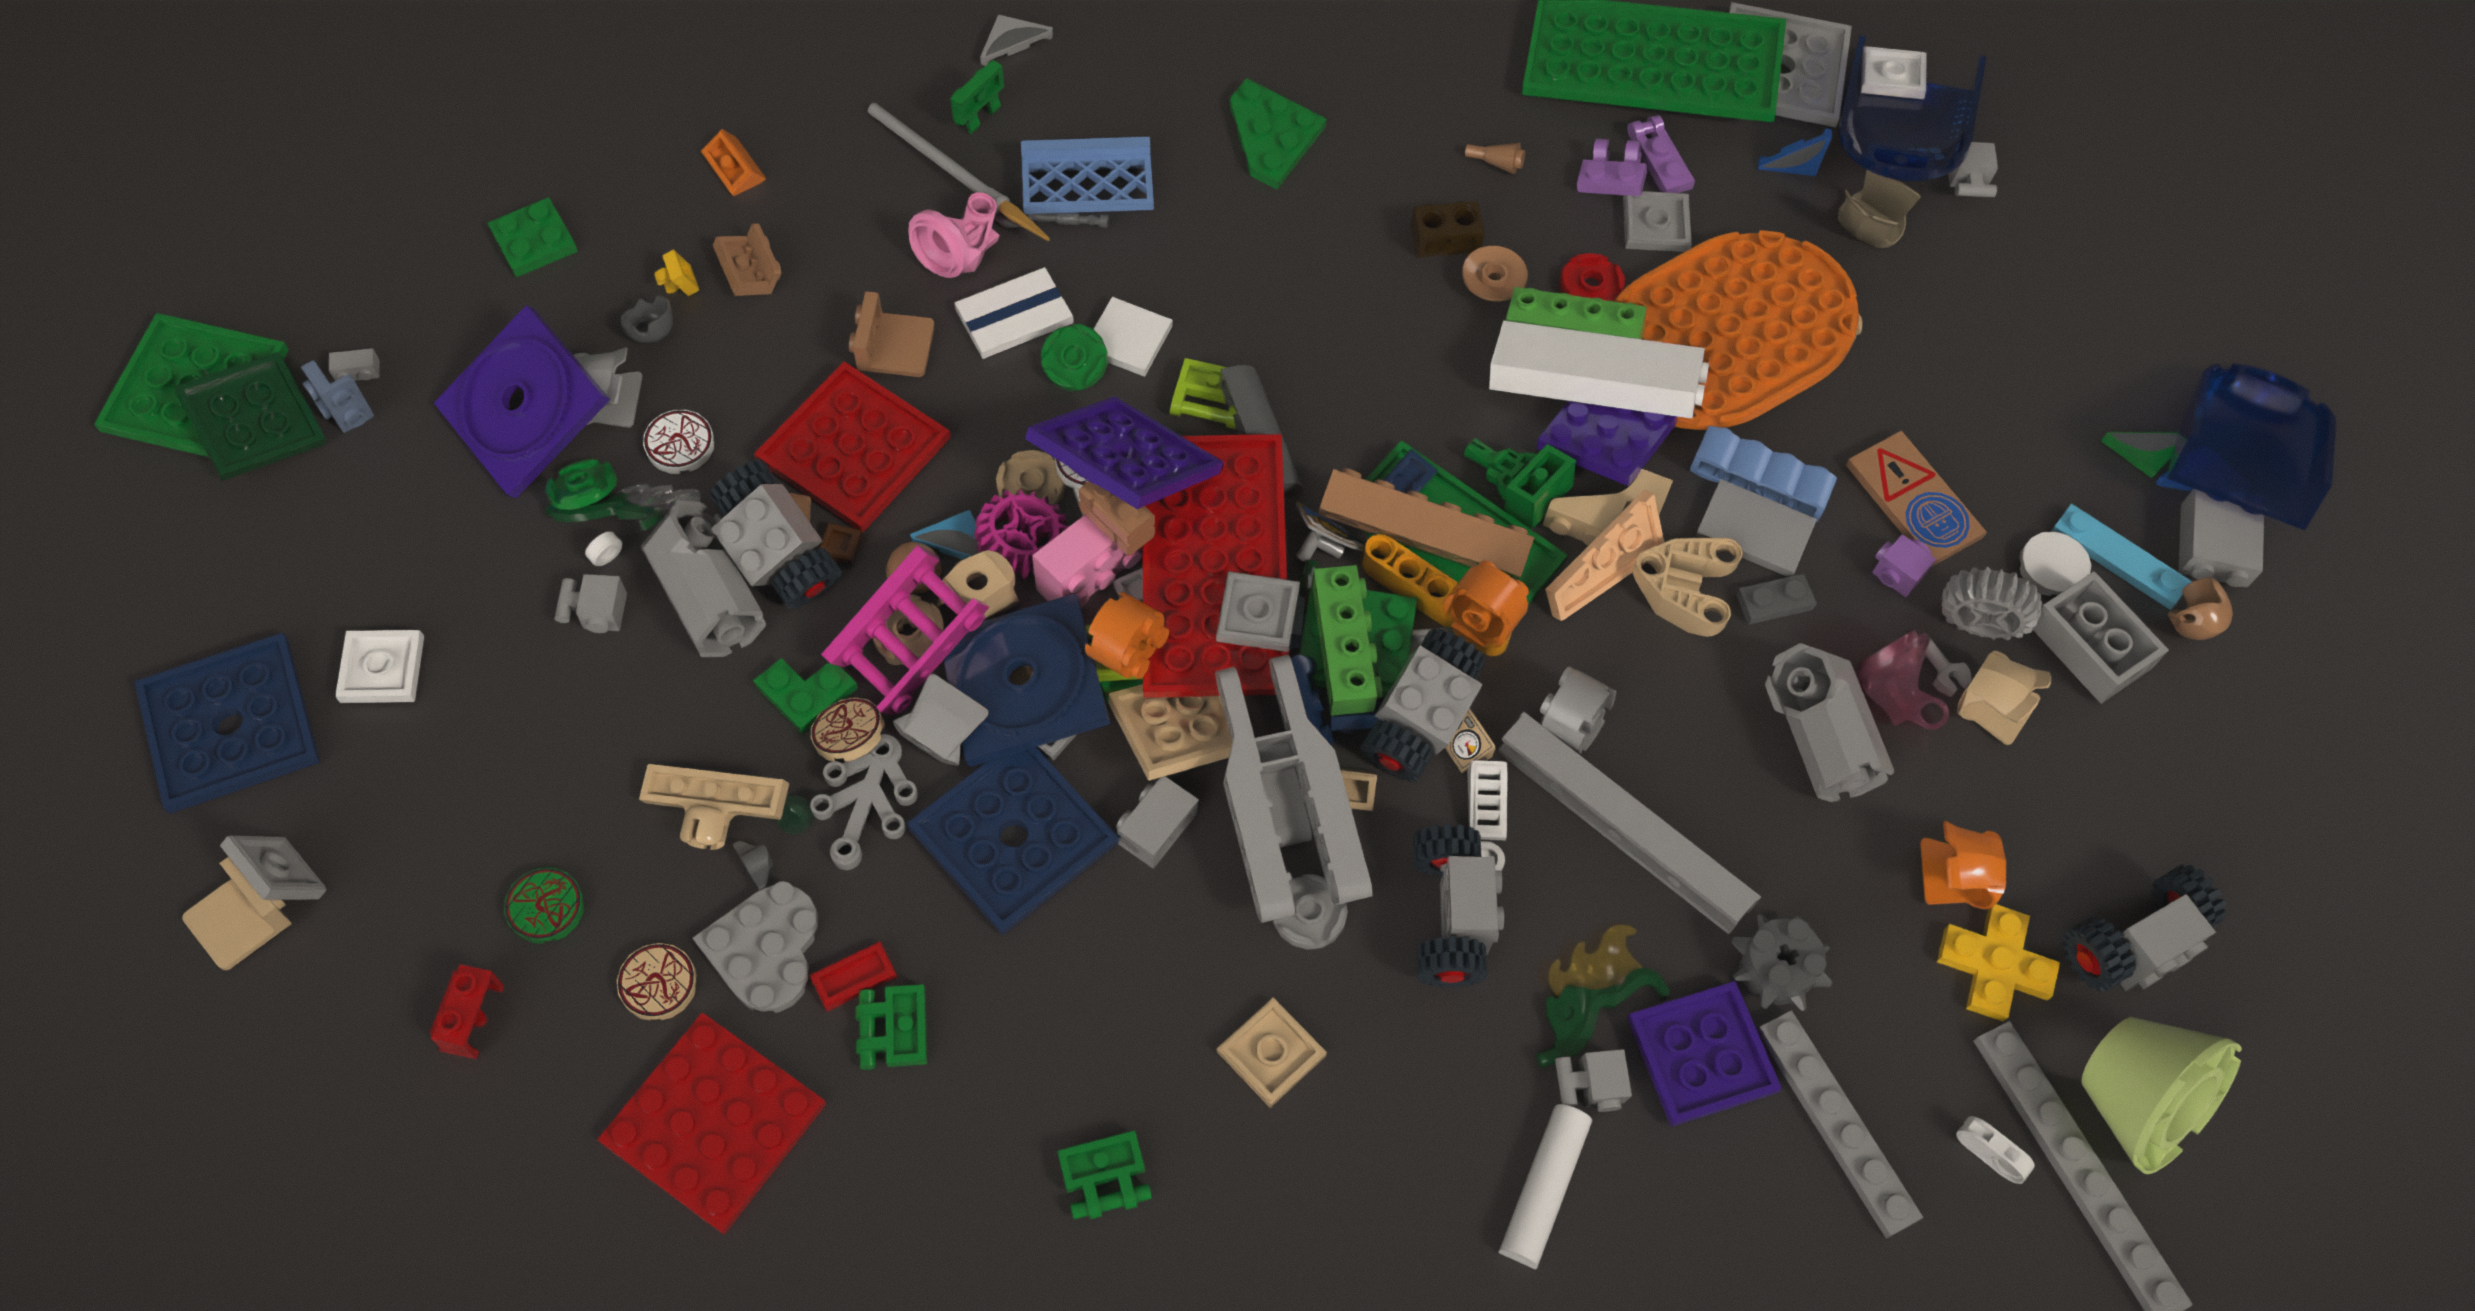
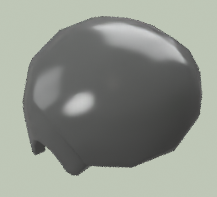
M656 295L655 301L652 303L646 302L642 298L638 299L634 308L626 310L620 318L623 333L629 339L639 343L659 342L673 328V314L670 301L662 295Z

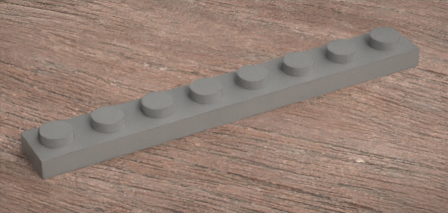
M2009 1021L1978 1036L1973 1042L2144 1311H2183L2193 1305L2011 1022Z

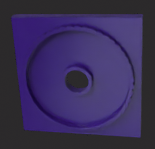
M526 305L434 404L504 492L516 499L610 401V398L538 312ZM522 388L524 392L523 403L519 408L511 410L509 406L510 397L517 389Z
M1116 396L1029 426L1025 438L1066 464L1080 477L1104 488L1136 509L1220 474L1223 461Z

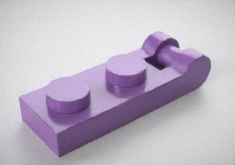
M1655 115L1649 117L1646 122L1641 123L1638 120L1629 123L1627 127L1628 135L1631 141L1641 142L1639 152L1642 153L1641 158L1646 163V167L1659 190L1666 193H1681L1693 189L1695 180L1664 129L1662 117ZM1650 133L1652 138L1647 139L1645 135Z

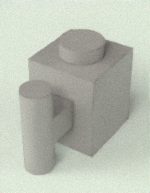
M1968 142L1970 149L1966 159L1957 169L1948 173L1950 187H1955L1956 196L1994 198L1997 193V186L1990 183L1998 170L1995 144ZM1961 146L1953 148L1951 153H1954L1956 158L1952 160L1954 158L1952 157L1945 161L1944 167L1959 159Z
M583 574L580 592H575L577 585L575 580L569 578L562 580L554 618L557 622L568 623L571 611H576L584 629L594 633H605L608 630L620 631L627 596L620 576Z
M1624 1049L1585 1053L1578 1060L1580 1069L1578 1072H1573L1571 1057L1555 1059L1563 1105H1578L1576 1090H1583L1586 1107L1597 1106L1599 1112L1619 1110L1622 1108L1621 1104L1632 1097Z

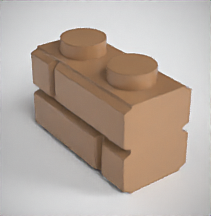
M1090 481L1079 489L1080 510L1114 543H1117L1118 547L1127 556L1132 555L1154 537L1155 527L1153 525L1155 524V516L1145 506L1136 509L1104 488L1092 484Z

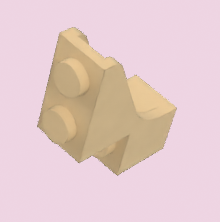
M1641 469L1634 482L1619 493L1555 498L1550 502L1542 526L1550 528L1559 535H1568L1581 540L1589 546L1644 489L1654 494L1659 515L1673 480Z

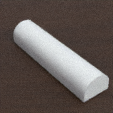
M1558 1104L1554 1107L1498 1252L1535 1270L1539 1265L1592 1123V1118L1583 1111L1563 1104Z

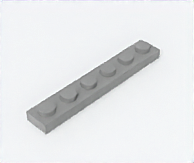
M1791 1010L1760 1026L1757 1029L1760 1039L1885 1238L1891 1237L1924 1218L1793 1011Z

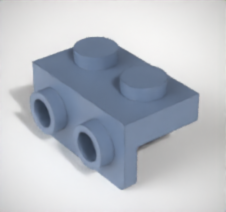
M314 360L301 366L308 378L307 381L303 382V385L315 401L314 403L326 420L333 417L343 433L361 426L365 421L374 416L351 375L348 374L330 384Z

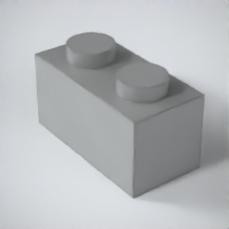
M373 348L329 353V372L334 381L348 374L351 375L354 381L379 378L380 360Z

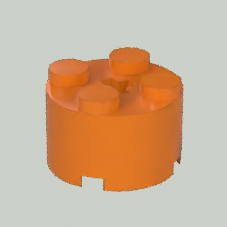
M1484 560L1477 566L1468 569L1445 599L1443 611L1445 616L1449 612L1454 620L1451 627L1468 642L1480 647H1486L1488 643L1496 644L1495 647H1500L1528 610L1526 597L1529 594V590L1522 581L1514 580L1503 571L1497 569L1492 562Z
M1120 592L1118 593L1121 597L1120 599L1115 601L1110 598L1095 616L1088 631L1094 637L1091 646L1085 643V652L1088 657L1125 678L1133 676L1140 679L1149 668L1150 661L1148 658H1151L1156 648L1159 649L1165 644L1169 636V629L1164 627V616L1162 613L1127 593Z

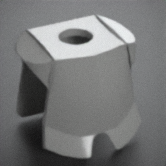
M624 347L614 352L594 355L587 353L574 354V357L610 398V401L588 424L595 422L626 428L633 426L642 374L639 371L615 374L616 368L625 362L628 348Z
M931 674L925 681L911 713L894 720L893 724L901 736L940 762L959 765L960 744L988 716V710L937 675Z

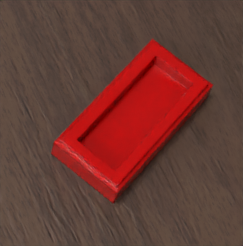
M881 941L809 975L826 1012L859 997V991L873 990L898 978Z

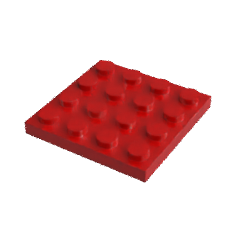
M844 361L754 453L755 459L763 460L771 472L854 528L862 530L863 533L948 442L951 434L950 430Z
M702 1012L597 1140L718 1232L725 1235L827 1103L823 1098Z

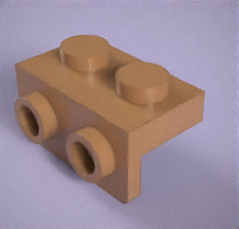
M759 223L751 224L747 236L716 237L713 248L734 296L772 294L777 280L780 279L781 267L779 262L775 260L770 249L769 239L767 236H764Z

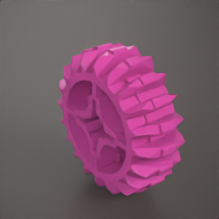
M1020 487L1016 495H1012L1006 489L1002 498L994 495L990 500V504L985 503L981 513L976 518L974 538L978 542V553L988 550L999 553L1008 560L1014 574L1015 572L1020 573L1023 580H1025L1029 572L1034 574L1033 555L1044 547L1037 548L1036 543L1041 542V538L1048 537L1050 542L1069 527L1066 526V515L1059 514V504L1048 505V495L1039 499L1036 498L1035 490L1030 495H1024ZM1007 519L1008 524L1003 525V529L996 531L995 527Z

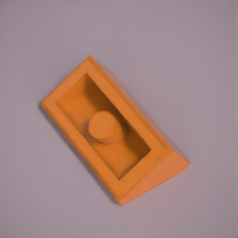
M721 129L701 150V153L733 196L766 180L764 174L737 137L724 129Z

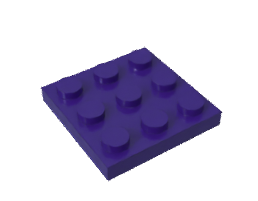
M1568 401L1537 439V449L1541 451L1549 444L1575 459V465L1629 486L1675 427L1677 416Z
M1736 981L1630 1013L1627 1017L1671 1127L1777 1094L1782 1089Z

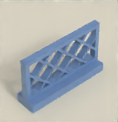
M1150 137L1021 141L1024 214L1154 210ZM1127 169H1145L1137 177L1126 171ZM1095 170H1112V172H1110V173H1109L1106 177H1104V178H1102L1100 175H1098V174L1095 173L1094 171H1095ZM1063 171H1080L1072 179L1062 173ZM1029 172H1047V174L1040 180H1037ZM1118 176L1129 182L1121 190L1111 184ZM1086 177L1097 183L1089 191L1078 185ZM1054 178L1064 184L1056 192L1046 186ZM1135 188H1138L1146 194L1147 199H1132L1128 194ZM1103 189L1114 195L1109 200H1100L1096 197ZM1073 190L1081 197L1077 201H1067L1063 196ZM1038 191L1049 197L1044 202H1030V198Z

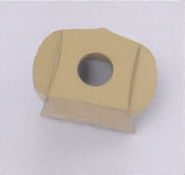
M983 551L958 561L942 580L967 604L972 598L986 603L990 608L984 613V621L1001 616L1020 602L1014 591L1015 574L1012 566L1007 559L994 551ZM983 574L988 579L987 585L980 590L971 589L967 585L968 582ZM940 598L937 602L938 607L944 603Z
M1993 651L1988 654L1972 682L1963 692L1957 706V714L1966 720L1975 721L2002 743L2010 745L2040 701V696L2032 691L2049 688L2051 674L2047 671L2034 670L2009 660L2005 654Z

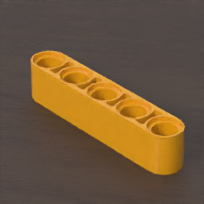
M1382 534L1370 537L1365 544L1362 560L1364 572L1396 595L1417 598L1416 608L1443 627H1451L1454 620L1449 612L1445 616L1443 603L1458 582L1391 537ZM1379 554L1384 556L1385 558L1378 559L1373 555ZM1407 573L1412 575L1413 578H1406L1401 574ZM1430 593H1439L1443 597H1434ZM1453 629L1454 634L1459 637L1460 635L1457 634ZM1511 634L1500 647H1495L1496 644L1488 643L1486 647L1475 645V648L1488 656L1501 655L1508 646Z

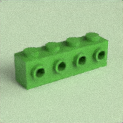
M1514 287L1506 321L1642 340L1647 307L1633 303L1606 301L1600 298L1573 296L1567 293L1539 291L1534 288Z
M1357 565L1314 569L1311 587L1330 716L1374 712L1377 698H1382V684L1380 676L1374 677L1372 666L1377 664L1375 643H1369L1367 632L1372 630L1370 611H1364L1362 600L1366 599L1367 595L1365 579L1358 577Z

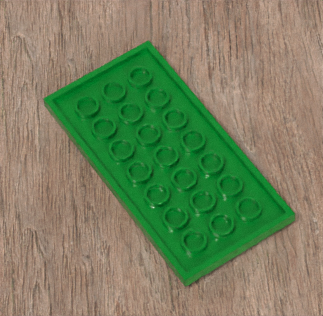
M1538 0L1522 95L1774 122L1786 19L1610 0Z

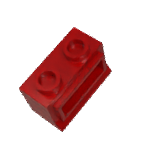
M462 964L459 965L457 971H453L429 1033L432 1036L431 1040L439 1047L438 1051L477 1060L479 1051L472 1048L468 1043L469 1036L473 1027H482L487 1022L486 1014L480 1010L486 991L502 993L504 988L502 982L492 971Z

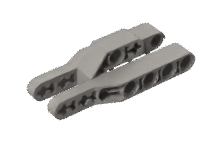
M1289 655L1269 659L1271 678L1286 730L1276 734L1258 738L1254 737L1236 668L1221 669L1215 673L1218 692L1232 741L1223 784L1260 923L1298 914L1290 889L1292 877L1290 872L1286 873L1280 848L1311 841V827L1332 903L1339 905L1372 897L1371 880L1335 749L1307 719Z

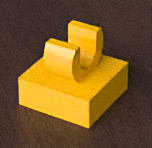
M674 249L662 255L666 268H661L654 273L659 286L664 284L668 294L676 292L680 288L688 296L700 290L691 265Z

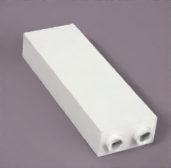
M1503 321L1491 361L1489 389L1692 419L1695 405L1702 406L1705 385H1699V382L1706 383L1709 363L1703 362L1705 348Z

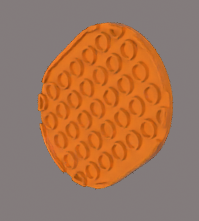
M1760 230L1759 233L1739 234L1737 231L1708 239L1642 275L1628 285L1615 299V302L1633 303L1647 307L1642 340L1705 348L1703 362L1709 363L1706 383L1699 382V385H1705L1702 406L1695 405L1692 419L1677 417L1675 427L1693 430H1707L1708 426L1727 428L1745 423L1815 385L1832 373L1845 359L1854 342L1859 322L1856 290L1846 271L1832 256L1806 240L1800 242L1785 237L1784 233Z

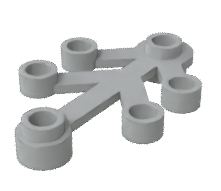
M882 734L878 745L868 754L844 763L832 761L823 769V775L827 784L838 787L845 783L847 777L869 768L864 780L831 796L819 794L810 803L814 817L819 820H826L835 811L856 801L843 837L835 840L830 848L832 861L839 869L851 870L861 862L862 851L858 840L872 804L882 821L881 825L886 837L898 839L905 832L903 818L894 813L879 785L885 771L895 787L894 795L900 805L909 806L916 801L918 796L915 784L906 779L898 764L902 756V749L899 741L893 736ZM879 748H889L888 753L884 755L876 753ZM833 770H840L842 772L837 778L829 777L830 772ZM903 789L912 790V794L908 797H901L899 795ZM820 803L829 804L825 811L816 810ZM891 822H898L900 824V827L895 831L887 829L888 824ZM843 846H850L852 848L851 852L847 855L838 853L839 849Z

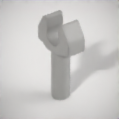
M1928 634L1916 640V644L1937 669V678L1934 680L1933 685L1939 692L1952 697L1957 691V687L1949 677L1957 679L1964 689L1972 682L1971 672L1966 663H1949Z

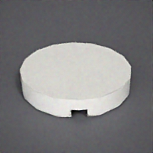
M2042 532L2032 537L2020 552L2021 566L2019 568L2022 577L2029 579V584L2037 586V591L2044 595H2059L2091 572V562L2086 550L2078 541L2062 533Z

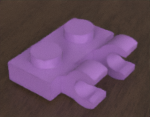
M1596 139L1593 160H1583L1577 181L1578 192L1641 196L1647 174L1646 163H1640L1642 153L1639 152L1641 142L1628 140L1625 148L1624 162L1609 161L1610 151L1607 150L1609 139Z

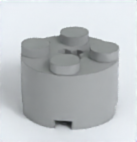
M1568 666L1559 680L1558 685L1561 687L1556 695L1549 693L1540 708V712L1544 715L1539 724L1571 749L1582 754V750L1586 751L1603 727L1606 721L1603 719L1605 714L1604 707L1611 710L1616 698V690Z

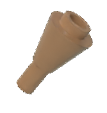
M1520 142L1490 145L1487 147L1467 144L1465 157L1485 160V162L1514 175L1517 169H1522L1525 150L1521 149Z

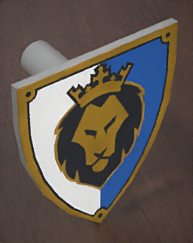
M1298 501L1296 502V506L1307 527L1312 529L1296 554L1299 559L1304 562L1310 560L1317 548L1336 558L1342 556L1345 546L1359 551L1365 550V544L1330 519L1319 516V513Z

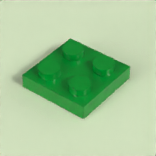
M549 197L487 222L515 277L578 252L572 237Z

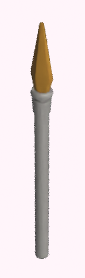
M872 103L869 106L868 113L973 192H982L990 195L996 202V213H1002L1019 226L1046 241L1050 240L1017 206L1010 203L1007 196L988 187L877 103Z

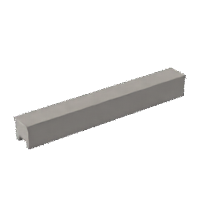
M1525 712L1520 715L1519 720L1503 736L1502 741L1504 744L1498 749L1499 754L1727 934L1731 933L1747 912L1750 913L1761 898L1759 894Z

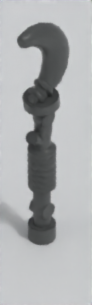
M995 212L994 219L999 225L1009 229L1021 227L1002 213ZM1079 213L1025 214L1034 223L1037 220L1038 222H1056L1058 225L1078 226L1079 224H1088L1090 226L1099 225L1101 228H1108L1109 215L1100 214V217L1094 215L1083 216Z

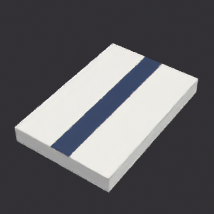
M1045 267L954 302L955 310L982 359L1073 323V315Z

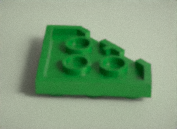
M1247 78L1230 98V110L1237 125V134L1242 151L1245 152L1250 176L1278 190L1325 129L1327 119Z

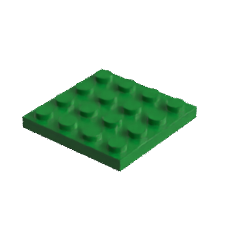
M156 313L94 425L102 433L208 457L175 394L174 386L277 352L281 354L284 360L289 349L282 341Z

